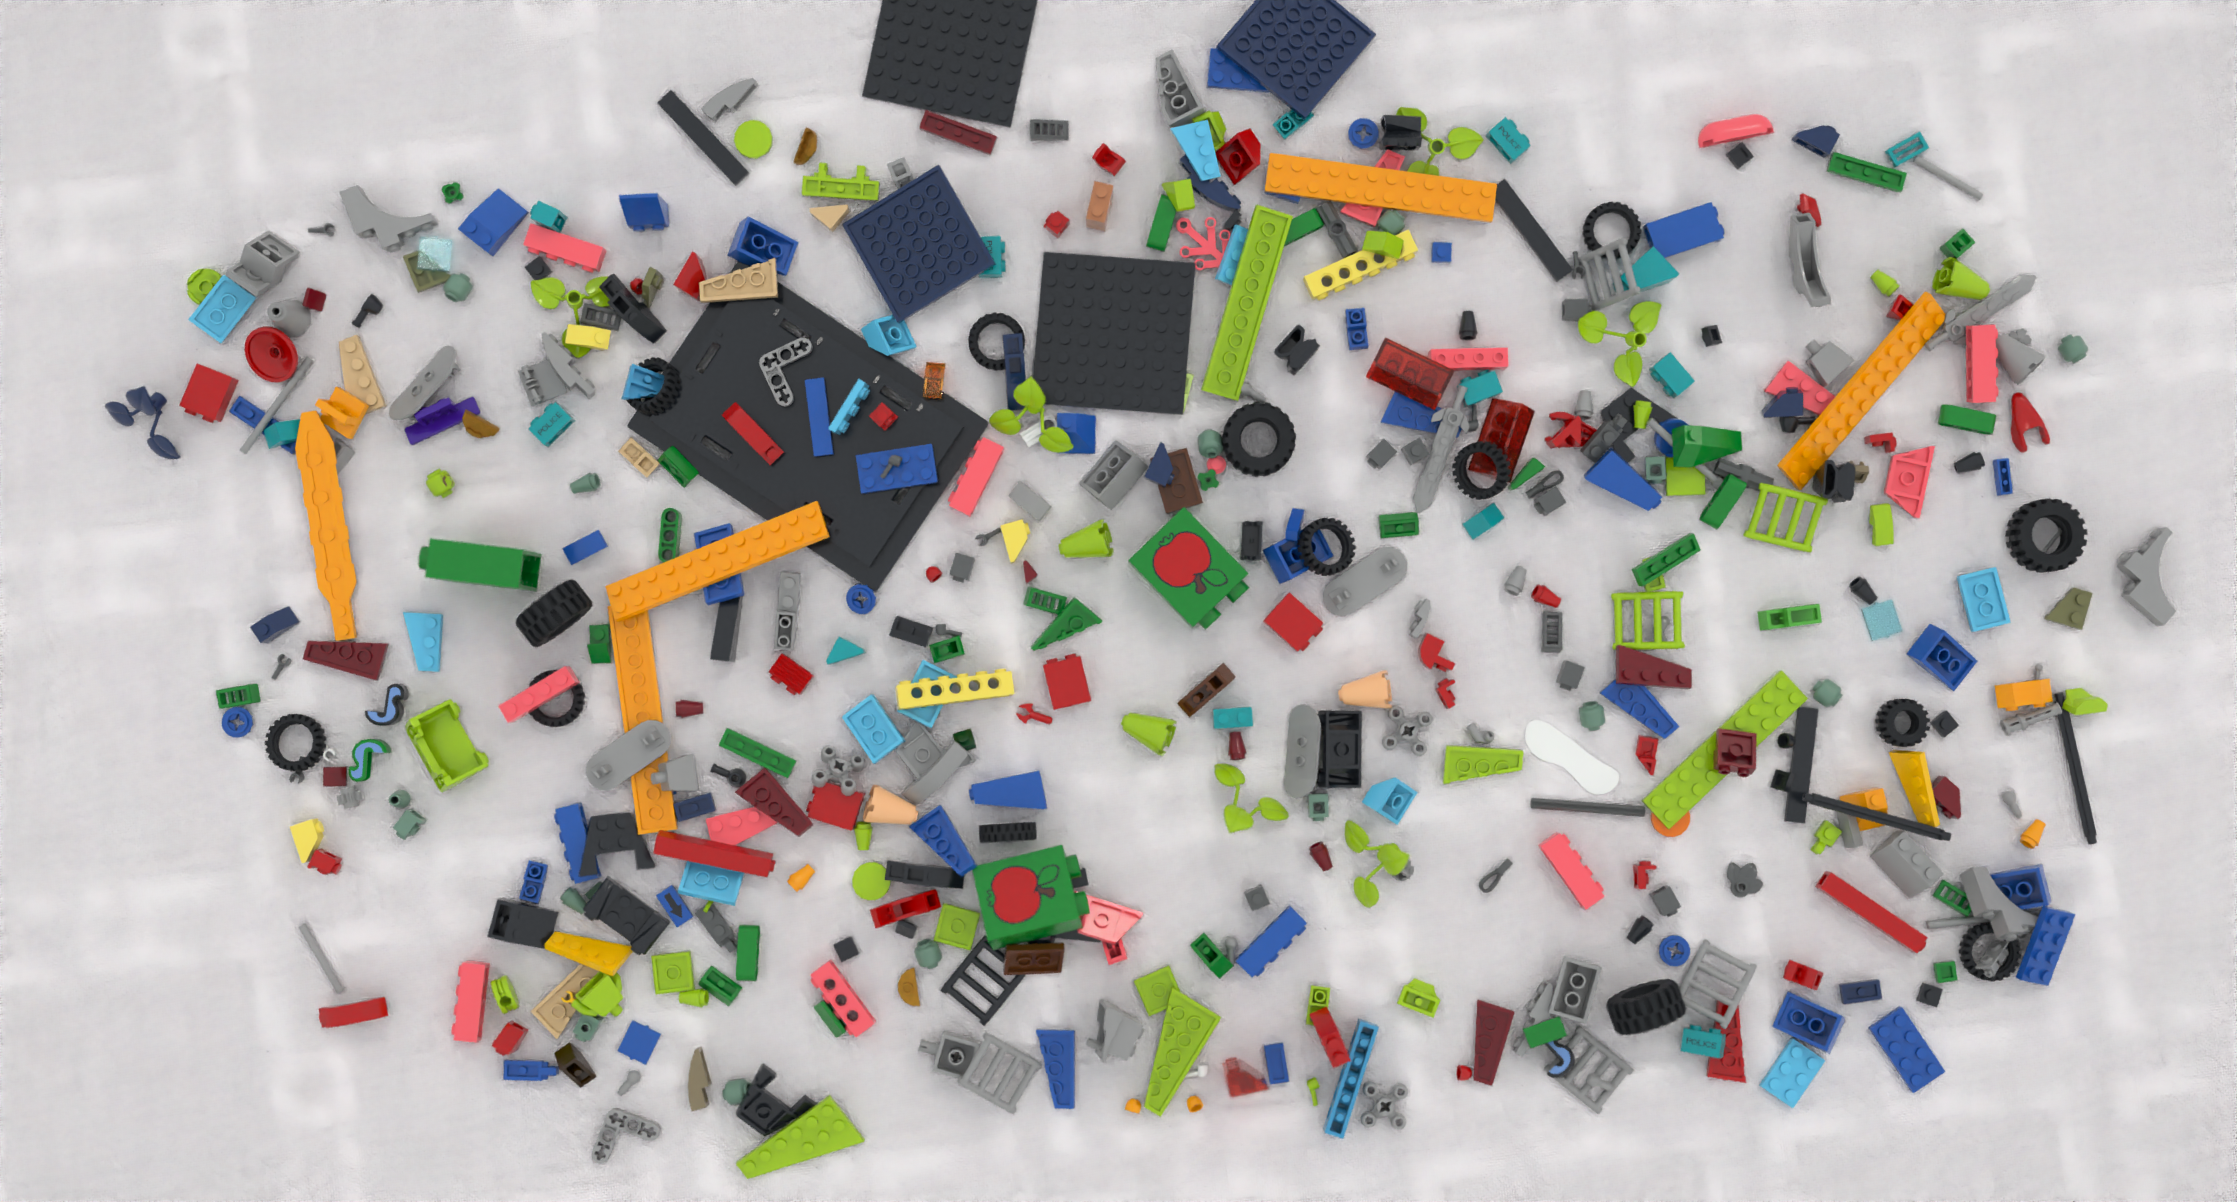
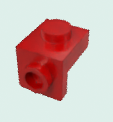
M1104 143L1092 156L1100 168L1113 176L1126 163L1123 157L1110 150Z

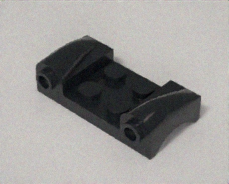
M1320 710L1318 716L1321 730H1323V768L1318 769L1316 784L1320 788H1361L1362 711Z
M609 876L606 877L583 907L585 917L591 921L600 919L629 940L632 946L631 950L638 955H641V953L646 955L670 923L667 918Z

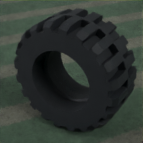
M1254 402L1237 409L1229 417L1222 434L1223 452H1225L1228 462L1230 461L1236 470H1240L1245 475H1252V477L1268 476L1279 471L1291 458L1296 445V433L1294 432L1293 423L1289 420V416L1286 413L1284 414L1281 408L1274 407L1271 403L1267 402L1265 404ZM1253 422H1264L1270 425L1276 433V447L1265 457H1253L1242 447V431Z
M2047 498L2024 504L2020 507V510L2012 514L2014 519L2009 520L2007 524L2010 530L2006 531L2005 537H2009V542H2006L2007 548L2011 547L2012 549L2010 555L2012 558L2017 557V563L2020 566L2025 565L2026 569L2030 571L2036 570V572L2044 573L2068 568L2069 565L2077 561L2076 557L2083 554L2084 550L2081 548L2087 544V540L2084 539V535H2088L2087 529L2083 528V524H2085L2084 519L2078 517L2080 512L2077 509L2072 510L2071 504L2067 502L2062 503L2060 499L2051 500ZM2040 518L2052 520L2062 531L2057 549L2050 554L2041 552L2033 542L2032 530Z
M570 579L551 589L526 608L516 618V626L532 646L540 647L581 619L591 609L592 601L577 581Z
M1672 979L1649 981L1630 987L1613 995L1606 1004L1614 1030L1618 1034L1626 1036L1659 1029L1662 1026L1677 1021L1686 1012V1006L1679 986Z

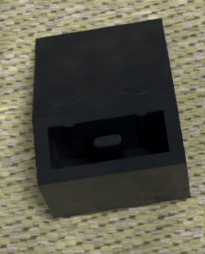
M504 897L499 898L496 902L487 937L545 949L546 941L554 932L559 912Z

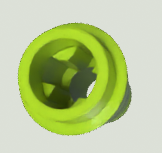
M1879 269L1870 277L1882 294H1886L1888 297L1900 286L1897 284V280Z
M1636 400V404L1633 405L1634 427L1646 429L1653 407H1651V402Z
M859 821L856 822L854 827L858 850H869L873 830L869 822Z
M700 988L679 993L680 1004L701 1008L708 1005V990Z

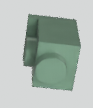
M1665 456L1645 457L1646 480H1650L1651 484L1662 483V480L1666 479ZM1654 466L1659 467V473H1653L1652 468Z
M1308 794V817L1313 818V821H1324V817H1329L1328 794ZM1317 803L1321 805V809L1319 811H1316L1314 809V806Z
M407 809L393 829L397 831V836L406 840L407 837L414 836L420 829L418 825L426 823L427 820L415 810Z
M581 1014L573 1030V1033L576 1034L575 1037L583 1042L592 1040L604 1018L598 1015L594 1017ZM583 1025L588 1026V1031L583 1030Z

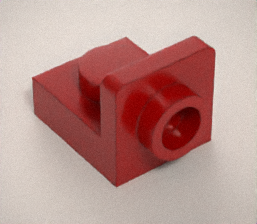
M1893 432L1864 437L1865 444H1872V447L1884 445L1885 453L1895 451L1897 442Z
M1448 678L1437 683L1439 687L1435 688L1446 709L1455 706L1454 700H1456L1451 690L1447 691L1446 689L1456 682L1454 679L1448 680Z
M1639 861V865H1633L1634 888L1646 889V884L1649 883V876L1646 870L1657 869V866L1651 864V861Z

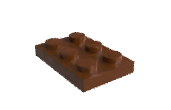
M1187 448L1168 453L1173 467L1172 474L1175 476L1171 485L1167 484L1165 488L1158 485L1166 514L1181 510L1183 507L1189 508L1202 504L1203 501Z
M1064 943L1006 945L1003 965L1004 975L1061 973L1065 951Z

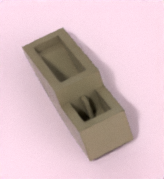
M702 1046L694 1050L689 1069L688 1094L691 1112L706 1108L709 1105L705 1087H709L712 1082Z

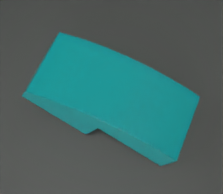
M1291 110L1278 119L1273 126L1286 139L1311 120L1314 114L1311 112L1304 120Z

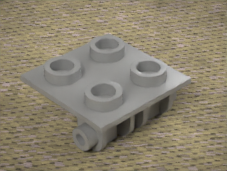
M548 359L532 366L525 365L521 367L522 370L518 371L531 406L568 393L564 384L553 371Z

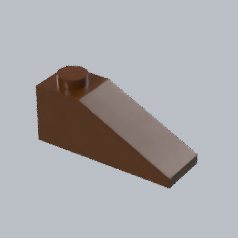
M1222 663L1177 704L1191 717L1234 680L1236 676Z

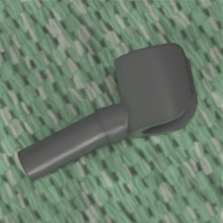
M330 223L320 228H308L309 233H325L330 237L335 234L334 232H327V228L334 227Z
M1574 251L1572 278L1576 279V273H1580L1581 278H1583L1585 269L1583 266H1580L1578 253Z
M1476 404L1472 405V421H1468L1470 426L1468 432L1476 431L1479 426L1476 417Z
M892 455L880 477L884 479L893 465L899 467L902 457Z
M999 527L986 535H977L975 539L982 536L984 543L979 546H984L988 543V539L1002 531Z
M946 624L936 625V633L938 635L962 637V632L946 630Z
M284 654L279 655L277 658L279 665L271 677L276 680L284 667L291 664L290 658L285 663H282V659L285 657Z
M296 771L289 778L292 783L295 780V775L298 776L299 784L304 780V774L302 771Z

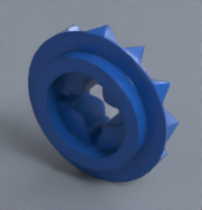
M1360 118L1350 125L1348 136L1353 146L1360 149L1370 148L1376 143L1379 131L1377 125L1372 120ZM1365 126V132L1369 136H1365L1363 141H1361L1362 138L1361 135L1358 134V132H1361Z
M857 584L848 590L846 601L853 612L867 614L875 607L876 596L867 585ZM860 593L862 597L868 598L863 603L861 600L856 599L860 596Z
M242 707L230 708L222 717L223 730L231 737H244L247 733L251 732L250 730L254 725L252 721L253 716L247 709ZM240 717V721L245 722V724L239 725L237 728V724L231 721L237 720Z
M1671 935L1664 938L1659 945V955L1667 965L1680 966L1689 958V944L1680 936ZM1676 945V949L1682 953H1675L1673 956H1671L1672 952L1669 951L1667 947L1673 948Z

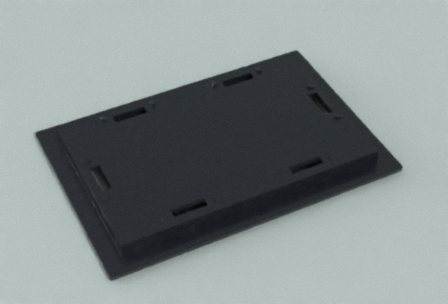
M738 261L730 273L751 266ZM777 282L778 297L710 302L669 362V364L677 369L680 375L678 377L681 378V382L678 383L681 387L679 390H676L679 394L673 397L675 401L673 403L669 402L670 407L668 409L664 407V412H658V415L652 414L648 416L636 411L627 425L628 428L664 452L671 446H674L698 470V475L767 521L803 507L805 503L808 505L817 501L820 504L822 514L833 521L830 527H827L830 537L806 547L876 592L989 425L988 421L892 357L869 347L865 339L779 282ZM784 319L810 335V341L813 345L810 354L781 367L794 395V402L788 407H783L777 403L759 364L760 358L763 355L799 339V337L780 325ZM716 342L720 345L719 349L703 373H700L696 370L697 366L712 344ZM801 342V346L797 349L794 348V345L791 346L795 351V356L799 355L796 351L800 349L805 352L807 350L806 347L809 346L808 343ZM783 350L781 358L783 360L790 359V350ZM777 353L774 354V356L776 357L775 359H765L766 363L764 364V366H768L769 368H771V363L777 361L778 364H780L781 362L777 358ZM773 376L772 384L774 386L780 385L782 383L781 376ZM825 378L830 425L858 379L870 386L868 388L870 390L869 395L865 400L862 399L858 405L860 407L855 417L851 416L848 423L850 425L846 432H841L838 435L831 431L834 455L814 457L805 380ZM786 386L775 390L776 393L780 391L782 394L780 401L787 403L790 395H786L783 389H786ZM886 386L912 404L907 410L880 391ZM653 397L645 398L643 402L651 400ZM734 402L783 450L784 453L771 465L722 416ZM882 402L898 416L886 431L869 417ZM707 437L731 453L730 459L727 461L701 443L703 438ZM933 444L938 483L912 486L899 505L893 500L901 488L861 494L856 455Z

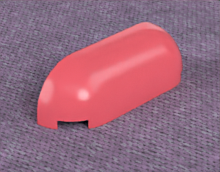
M1751 114L1709 123L1701 130L1698 144L1699 148L1773 134L1774 129L1766 117L1759 114Z

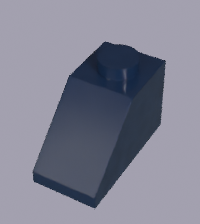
M1822 125L1798 132L1792 137L1791 141L1825 158L1831 153L1840 134L1836 132L1835 128Z
M1787 387L1786 390H1781L1762 409V416L1764 418L1803 416V392L1798 390V387Z
M1160 442L1144 479L1165 488L1167 484L1171 485L1175 475L1172 474L1173 467L1165 445Z
M290 606L265 616L250 628L260 643H270L300 623Z

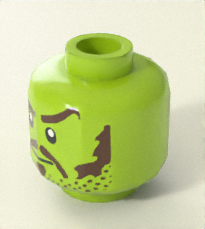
M439 468L427 475L426 485L433 496L438 497L441 495L445 498L453 493L451 489L455 486V482L446 470L441 471Z

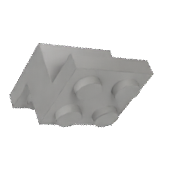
M267 231L244 245L240 262L227 269L226 276L258 297L282 281L286 265L297 259L300 251L271 231Z

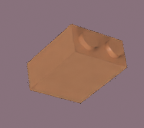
M1094 181L1086 216L1087 228L1105 231L1113 199V185Z

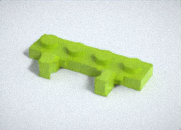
M819 163V172H814V177L803 176L802 196L879 201L880 182L870 181V177L866 176L865 166L857 165L856 177L842 179L832 178L831 175H828V164Z

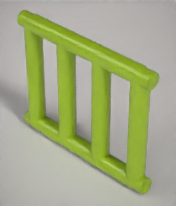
M1759 483L1758 489H1760V493L1749 528L1745 530L1743 536L1811 553L1812 539L1823 505L1826 506L1828 499L1770 484ZM1767 493L1779 494L1767 533L1756 532ZM1787 496L1795 498L1797 501L1785 539L1774 537ZM1804 502L1815 503L1804 542L1792 541Z
M1683 591L1611 593V598L1614 600L1615 643L1612 646L1613 650H1616L1617 645L1634 650L1685 648L1681 632V598H1683ZM1653 599L1654 642H1642L1641 600ZM1661 599H1673L1674 641H1662ZM1622 600H1634L1635 642H1623Z

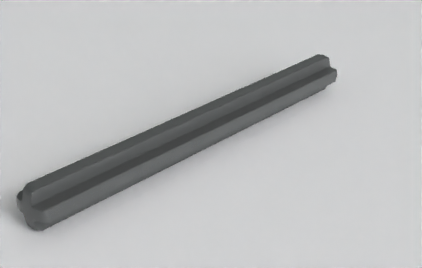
M1531 798L1530 807L1534 809L1645 816L1644 806Z

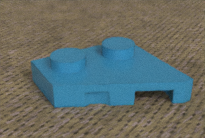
M632 364L629 368L621 399L655 397L663 386L664 375Z

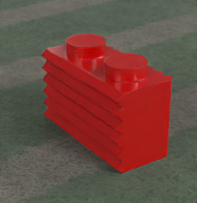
M783 653L769 670V673L772 675L770 678L778 684L783 682L787 685L786 690L793 695L797 693L801 695L814 678L813 674Z

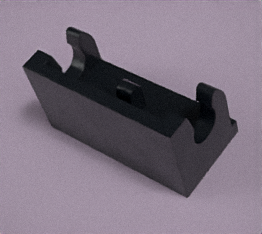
M1263 521L1242 522L1241 560H1261Z
M897 616L894 619L889 636L927 648L933 627Z

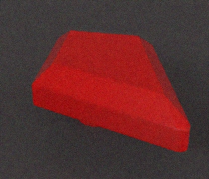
M1804 193L1800 194V204L1797 205L1798 211L1802 214L1810 213L1816 222L1815 226H1821V216L1816 199Z

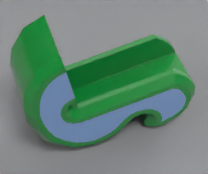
M366 739L355 744L352 750V758L356 766L348 768L349 777L353 781L362 782L370 778L372 752L391 753V748L385 741Z

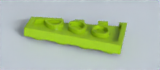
M1446 745L1443 784L1476 777H1486L1487 775L1522 770L1524 751L1519 749Z

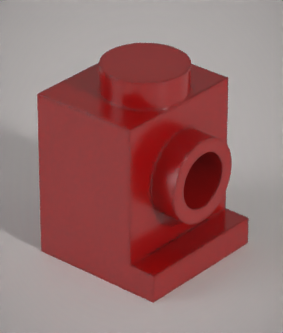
M1057 210V212L1051 213L1048 216L1043 227L1056 238H1059L1070 225V220Z
M883 402L869 415L885 431L898 418Z
M317 849L307 867L310 869L317 868L318 872L328 875V873L337 875L342 866L340 864L342 858L324 849Z

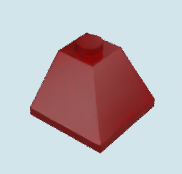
M1251 128L1237 133L1215 152L1217 160L1234 185L1260 165L1261 144Z
M692 251L673 285L679 291L700 302L699 282L708 279L703 261L695 252Z

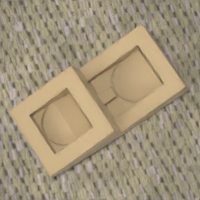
M632 437L618 451L645 477H648L660 464Z

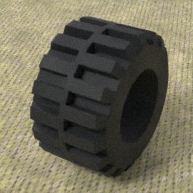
M1894 699L1880 707L1882 710L1876 714L1879 716V719H1875V723H1878L1879 726L1876 727V731H1880V738L1885 739L1884 742L1898 747L1915 746V743L1922 742L1921 738H1926L1928 735L1925 731L1930 729V726H1927L1930 718H1926V715H1928L1927 710H1923L1924 706L1917 704V701ZM1901 711L1907 713L1911 720L1910 728L1904 734H1900L1894 725L1895 717Z

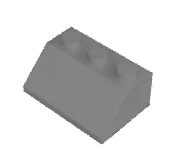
M1115 440L1079 484L1103 505L1112 510L1140 476L1143 475L1148 466L1135 453Z
M1896 830L1870 855L1908 898H1912L1931 887L1944 874L1911 837L1902 830Z
M1564 956L1548 1013L1586 1024L1602 967Z

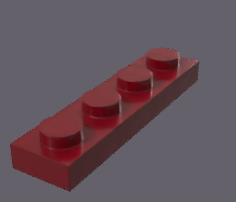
M925 110L919 126L920 130L990 156L997 140L995 135Z

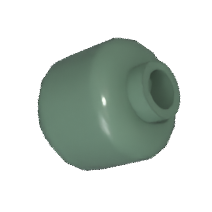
M1395 209L1393 211L1387 210L1377 221L1379 227L1377 231L1397 235L1405 227L1403 222L1405 218Z
M463 273L459 275L451 274L443 286L444 295L456 303L464 301L472 290V284L469 282L470 278Z
M2070 334L2061 339L2062 344L2059 345L2058 350L2066 362L2074 364L2087 356L2088 347L2081 336L2073 337Z
M1208 429L1198 436V450L1203 457L1215 458L1222 453L1223 442L1220 433Z
M1825 679L1823 682L1818 681L1812 689L1815 691L1813 698L1825 707H1830L1831 705L1834 707L1843 696L1841 694V687L1829 679Z
M1596 701L1585 702L1579 709L1581 726L1588 728L1589 731L1599 730L1600 726L1606 721L1604 708Z
M925 939L917 943L914 953L918 964L921 967H927V969L937 967L938 962L942 959L937 942Z
M745 1079L728 1081L722 1091L724 1100L730 1105H740L751 1083Z

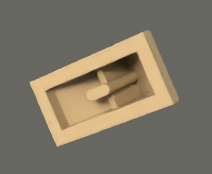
M848 205L809 208L811 215L831 232L835 231L850 212Z

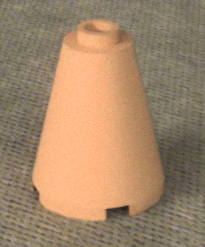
M1387 670L1342 685V689L1338 690L1339 700L1343 701L1345 705L1392 708V705L1388 704V701H1392L1390 679L1386 680L1385 675H1388Z
M873 784L869 792V800L865 804L863 821L910 825L912 821H916L918 816L916 806Z

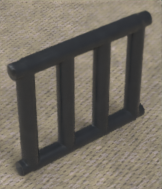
M986 935L977 943L941 988V992L950 994L977 1016L983 1026L989 1022L1026 975H1016L1008 983L981 961L977 956L985 948L1004 964L1005 954L998 949L992 950ZM971 963L1005 989L998 998L965 972ZM959 978L992 1004L986 1013L952 987Z

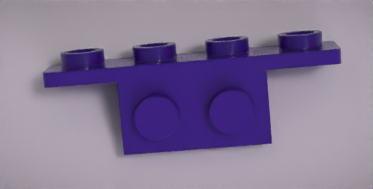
M448 397L440 399L429 407L421 408L420 411L414 414L418 422L404 429L409 443L415 445L463 422L462 418L465 409L475 415L480 414L476 399L470 397L455 404Z

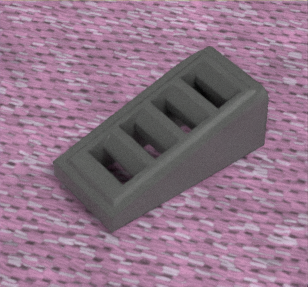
M1031 119V141L1069 140L1068 121ZM1036 126H1040V134H1036ZM1044 126H1047L1048 135H1044ZM1051 126H1055V135H1052ZM1059 126H1063V135H1059Z
M584 303L580 320L581 324L615 331L619 330L621 317L615 310ZM589 310L593 311L591 320L587 319ZM596 312H600L598 322L595 321ZM604 313L608 314L606 324L602 323ZM612 315H616L614 325H610Z
M1543 611L1541 652H1561L1563 612ZM1547 619H1558V622H1547ZM1547 627H1557V630L1547 629ZM1547 635H1557V638L1547 637ZM1547 642H1548V643H1557V645L1547 644Z

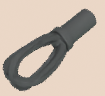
M1560 470L1551 472L1535 487L1525 492L1527 497L1530 499L1541 491L1543 492L1544 489L1560 484L1564 480V475ZM1553 475H1560V479L1550 485L1543 486V484Z
M1507 858L1495 871L1486 875L1479 882L1480 890L1484 893L1491 892L1504 875L1503 873L1513 863ZM1497 874L1496 879L1489 888L1484 889V883Z

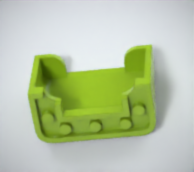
M451 699L409 719L405 725V730L442 793L489 766L486 754L476 751L458 720L459 713L461 712L460 708Z

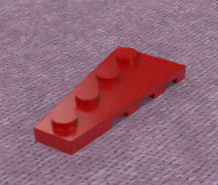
M1717 1000L1716 1013L1724 1016L1729 1006ZM1738 1005L1726 1029L1722 1028L1720 1023L1714 1021L1713 1028L1720 1029L1721 1033L1726 1034L1724 1055L1722 1058L1709 1057L1706 1076L1746 1083Z

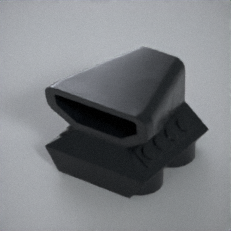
M1382 116L1380 121L1384 136L1380 141V150H1419L1422 142L1421 117Z
M1297 325L1274 350V354L1278 358L1288 360L1287 372L1295 375L1320 347L1316 339L1303 341L1305 329L1301 325Z
M1826 460L1813 476V491L1824 499L1831 498L1834 503L1851 501L1854 495L1855 465L1845 462L1836 466L1833 460Z

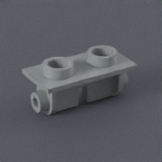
M1992 942L1975 968L1983 969L1986 977L1995 976L1999 969L1998 964H2002L2009 954L2006 947L2009 942Z

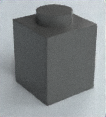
M1565 299L1562 302V321H1579V318L1591 312V304H1588V299Z
M1420 438L1401 448L1410 466L1429 455Z
M1383 439L1366 456L1368 458L1367 462L1372 468L1380 470L1397 451Z
M1554 487L1534 500L1536 503L1534 507L1539 514L1542 513L1545 516L1567 502L1558 488Z
M956 553L949 574L953 576V580L964 583V580L969 581L975 558Z
M1567 660L1563 661L1556 683L1560 684V688L1571 691V688L1577 689L1585 667Z
M1261 884L1244 892L1252 912L1270 904Z
M1668 885L1649 894L1660 915L1670 917L1678 912L1677 909L1681 907L1674 892Z

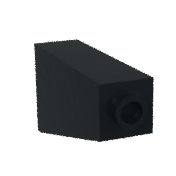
M743 596L719 602L710 655L711 660L735 662Z

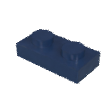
M711 792L673 804L678 822L717 811Z
M1879 979L1839 984L1842 1004L1882 999Z

